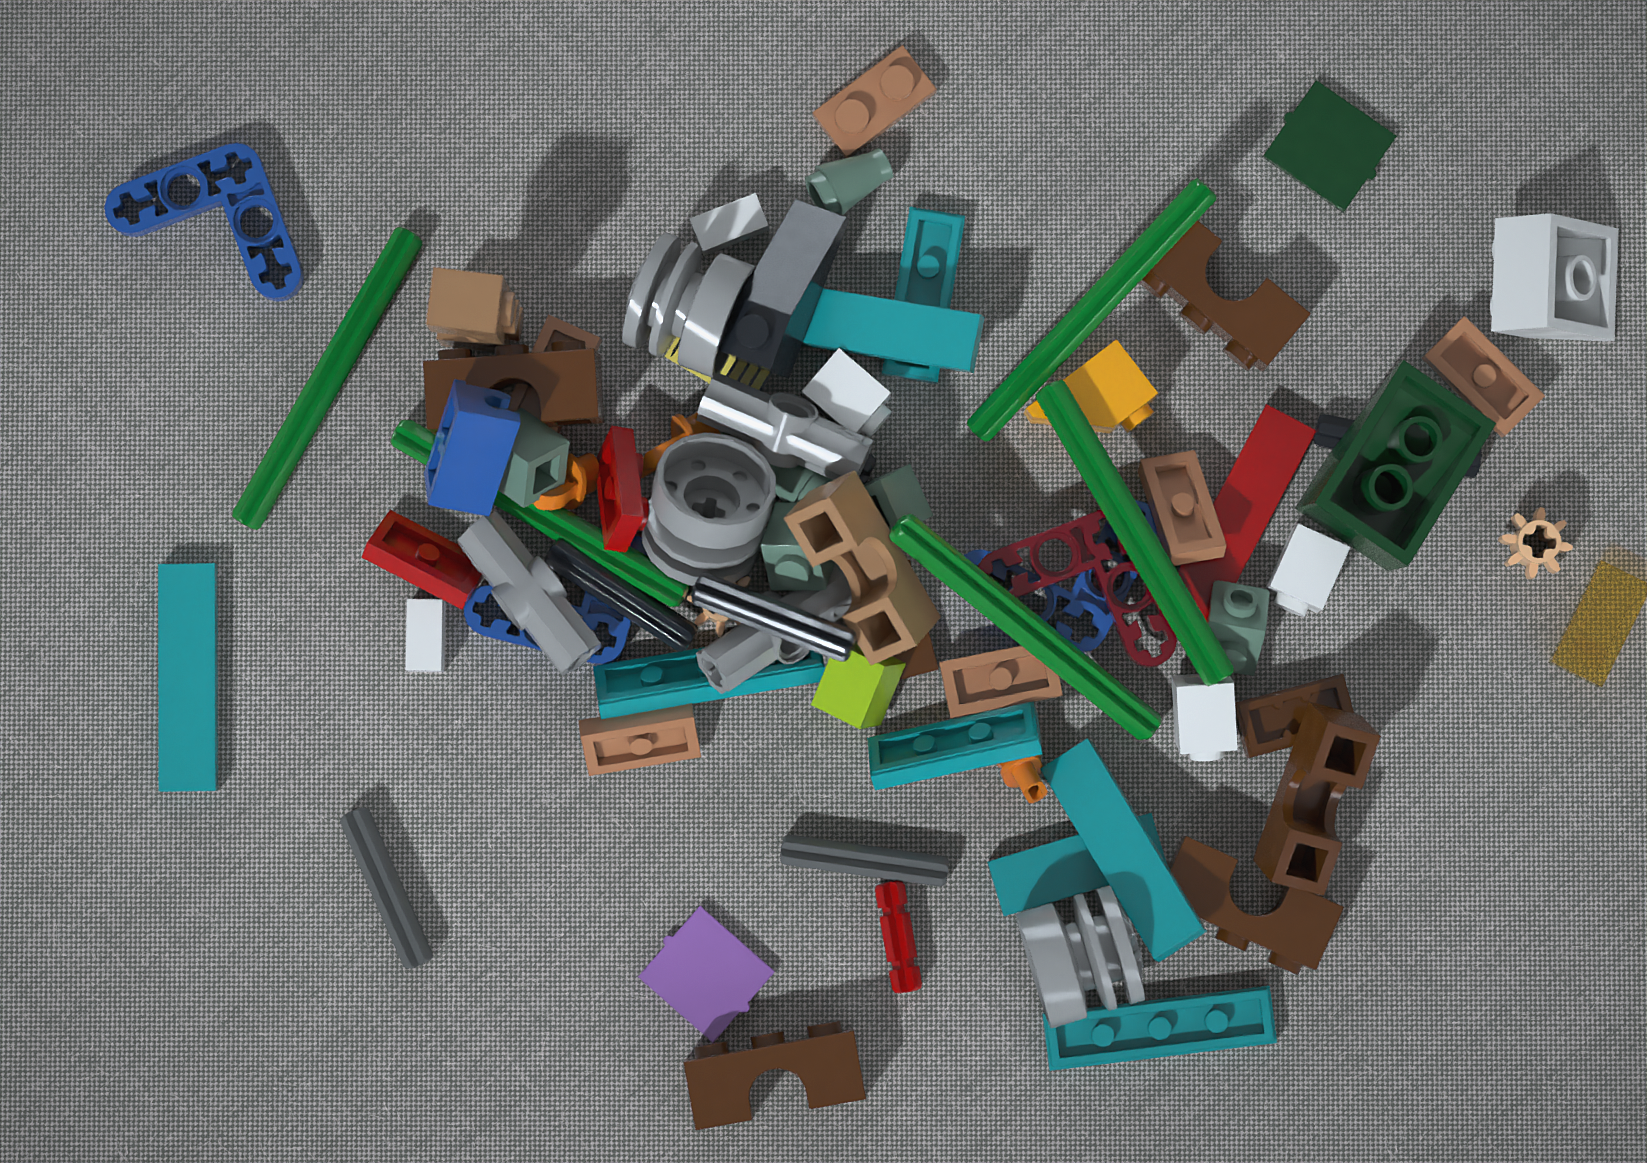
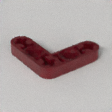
M1102 510L994 550L984 556L978 567L987 575H990L993 572L992 563L994 561L1001 560L1005 568L1013 567L1023 562L1017 551L1028 548L1030 566L1040 580L1028 583V572L1012 578L1010 581L1012 589L1008 592L1016 598L1093 569L1124 650L1130 660L1139 666L1150 668L1159 666L1169 660L1175 651L1176 635L1146 584L1144 597L1136 604H1124L1114 595L1113 583L1119 574L1123 572H1134L1139 576L1140 574L1132 561L1120 563L1108 573H1105L1101 561H1111L1113 559L1106 543L1096 545L1092 537L1100 530L1099 521L1107 519ZM1052 539L1062 540L1066 543L1072 555L1068 567L1058 572L1049 571L1044 568L1038 556L1041 545ZM1117 539L1118 549L1121 556H1123L1127 552L1120 540ZM1150 603L1154 604L1157 615H1147L1146 620L1153 633L1162 631L1166 641L1158 646L1160 653L1158 657H1151L1148 650L1137 651L1134 642L1142 637L1139 624L1135 620L1129 626H1126L1122 614L1138 613Z

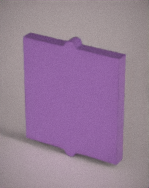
M699 906L674 936L668 935L663 939L665 946L638 977L713 1043L739 1012L746 1013L749 1011L750 1005L748 1002L775 971L704 908Z

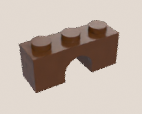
M1197 220L1139 283L1159 299L1165 293L1183 307L1179 312L1182 319L1201 334L1205 335L1209 329L1227 343L1223 348L1224 353L1240 367L1249 371L1254 365L1263 372L1311 313L1268 278L1264 280L1251 296L1242 300H1226L1216 295L1207 283L1205 271L1207 262L1223 241Z
M582 340L551 343V352L529 353V346L524 344L501 345L494 347L495 356L472 357L471 349L438 351V360L423 361L427 430L434 435L437 434L454 379L466 381L468 385L498 391L515 384H525L533 387L540 400L541 421L549 427L605 423L601 355L594 348L586 349V343Z
M1308 702L1253 857V861L1272 883L1324 896L1343 844L1335 832V817L1340 798L1348 786L1358 789L1363 788L1381 735L1361 715Z
M1181 837L1168 867L1200 920L1218 927L1215 939L1246 952L1250 942L1271 951L1267 962L1295 975H1299L1302 966L1317 970L1344 909L1343 906L1314 893L1284 886L1277 903L1271 910L1256 916L1246 914L1234 904L1229 891L1230 879L1238 859L1190 837Z
M839 1020L807 1026L808 1037L786 1041L784 1031L751 1036L752 1047L729 1051L727 1041L694 1047L695 1058L686 1059L683 1063L695 1130L753 1120L754 1116L750 1100L751 1086L759 1075L771 1069H785L798 1076L806 1090L809 1110L865 1100L866 1094L854 1029L842 1031Z

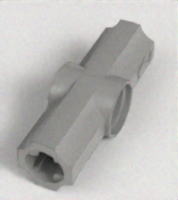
M718 372L711 379L697 411V421L752 444V447L762 454L769 464L783 468H794L800 465L832 480L854 470L860 477L874 441L819 417L816 407L799 396L784 392L769 395Z
M497 511L492 512L489 516H483L478 519L457 539L462 551L466 553L475 568L481 572L492 586V595L504 613L519 630L522 631L525 628L562 676L576 670L601 648V642L597 639L596 634L586 625L582 617L567 601V592L553 571L539 556L534 558Z
M836 563L826 590H791L783 596L774 591L763 593L765 596L832 622L845 614L850 608L852 599L848 580ZM741 623L698 651L696 655L699 668L704 672L709 684L719 693L723 694L726 691L729 692L778 659L784 664H793L804 658L810 652V649Z

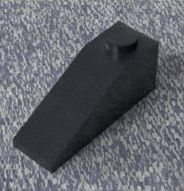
M797 199L794 200L739 296L719 351L739 361L789 379L849 218Z

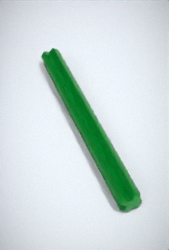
M1198 178L1192 180L968 419L967 425L978 438L985 442L990 441L1216 201L1217 196L1205 182Z
M402 227L394 229L233 509L232 517L236 521L254 530L261 528L422 248L423 241L418 235Z
M1057 380L1043 387L1036 393L1037 402L1205 685L1212 686L1229 677L1234 672L1231 661L1067 384L1063 380Z
M402 420L395 428L390 443L401 452L427 465L436 435L412 420ZM498 490L493 505L555 541L563 539L623 580L669 607H678L684 601L690 585L668 577L645 554L629 546L627 552L604 550L602 530L562 507L556 510H541L534 504L523 508Z
M903 515L895 523L889 533L892 542L1136 739L1148 740L1154 735L1162 722L1158 712L915 515Z

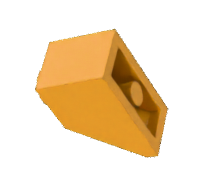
M1117 339L1063 379L1095 432L1111 433L1122 425L1128 433L1154 413L1149 403L1156 398L1158 392ZM1037 400L1025 409L1024 415L1030 423L1052 426Z

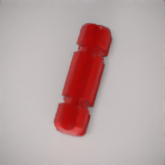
M902 881L880 883L875 887L877 907L878 909L882 908L883 916L879 918L887 962L892 963L893 970H889L892 990L898 994L917 991L921 989L922 980L919 965L915 966L914 964L917 951L910 912H905L904 904L908 903L905 884Z

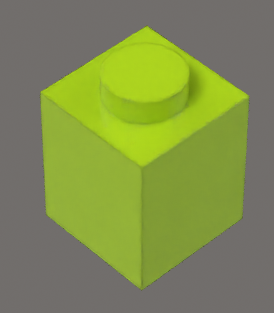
M856 641L853 652L847 661L841 662L829 658L811 705L858 729L880 726L906 663L891 656L870 665Z

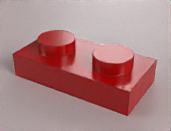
M611 426L596 457L599 463L596 481L604 550L627 552L636 532L643 531L646 526L649 502L647 497H642L640 481L643 473V456L641 453H636L634 430L632 428Z
M392 510L388 511L367 541L361 557L462 610L469 601L473 591L477 589L484 578L458 544Z

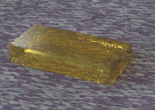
M1602 560L1598 561L1548 663L1598 688L1603 687L1647 597V582Z

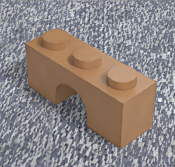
M433 267L426 326L431 332L437 333L436 339L441 346L495 352L494 347L510 345V340L520 341L524 307H520V300L516 299L515 292L511 291L503 275Z
M855 470L809 491L784 517L812 567L831 559L844 572L850 585L852 599L850 608L842 618L848 628L856 632V641L870 665L917 646L941 618L903 551L891 541L889 527Z

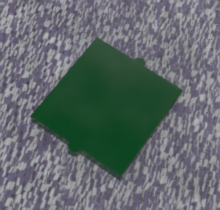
M1316 80L1294 112H1287L1284 115L1283 122L1285 125L1262 158L1344 213L1365 181L1374 180L1376 177L1375 167L1397 135Z

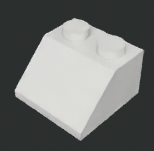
M1552 213L1495 218V238L1492 244V256L1494 259L1493 294L1490 300V312L1492 315L1491 331L1524 338L1615 341L1618 228Z

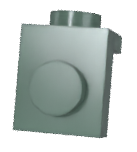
M1217 580L1213 583L1207 623L1234 667L1233 673L1254 676L1266 633L1270 592L1265 588Z

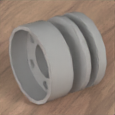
M665 232L654 244L633 281L626 305L627 312L622 330V342L625 345L639 349L650 335L648 351L651 355L660 357L665 353L676 336L680 338L678 364L713 378L716 372L721 373L730 357L719 351L739 296L756 266L720 253L710 264L705 274L700 273L701 246L691 242L680 256V238Z
M714 433L685 436L667 447L657 465L652 485V497L649 500L648 520L642 531V544L650 561L668 577L691 586L695 585L696 580L702 573H708L732 583L750 573L759 556L761 542L765 534V525L770 517L776 495V476L767 459L746 442L729 435Z
M1110 885L1095 889L1101 914L1091 917L1083 894L1073 896L1075 923L1064 925L1057 909L1052 903L1015 914L1027 960L1050 1028L1087 1018L1085 991L1096 988L1107 1010L1117 1009L1112 986L1113 982L1121 980L1130 1004L1145 1000L1142 986V970L1144 965L1130 918L1116 900Z

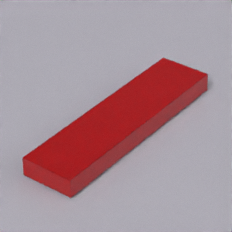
M1268 404L1262 409L1213 502L1227 544L1224 557L1182 564L1177 571L1206 621L1209 614L1213 583L1217 580L1237 583L1316 432L1315 429Z

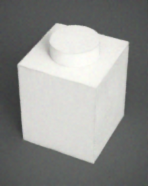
M839 348L802 390V398L813 404L829 421L858 434L863 431L869 437L879 429L892 412L885 406L890 400L891 392Z
M1301 524L1295 525L1289 534L1265 588L1276 595L1273 604L1301 617H1305L1308 609L1315 613L1323 610L1350 547Z
M1199 674L1171 676L1175 743L1179 753L1189 754L1190 759L1194 761H1214L1222 759L1224 751L1238 750L1234 682L1231 676L1212 686L1205 685Z

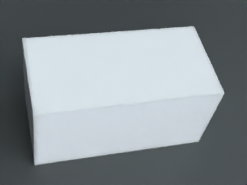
M756 193L690 218L691 226L702 248L703 256L769 231V225Z
M407 599L406 671L444 672L446 601L442 599Z

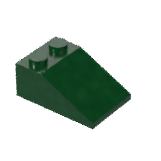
M1401 360L1325 459L1295 509L1385 570L1390 571L1408 567L1497 423L1405 360Z

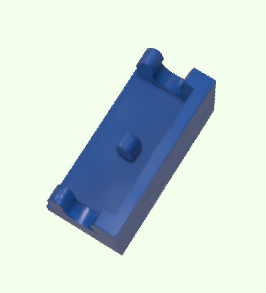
M454 379L424 471L428 505L484 516L490 515L521 421L519 413L506 409H496L489 405L498 408H508L511 400L509 395L498 390L468 385L466 381Z

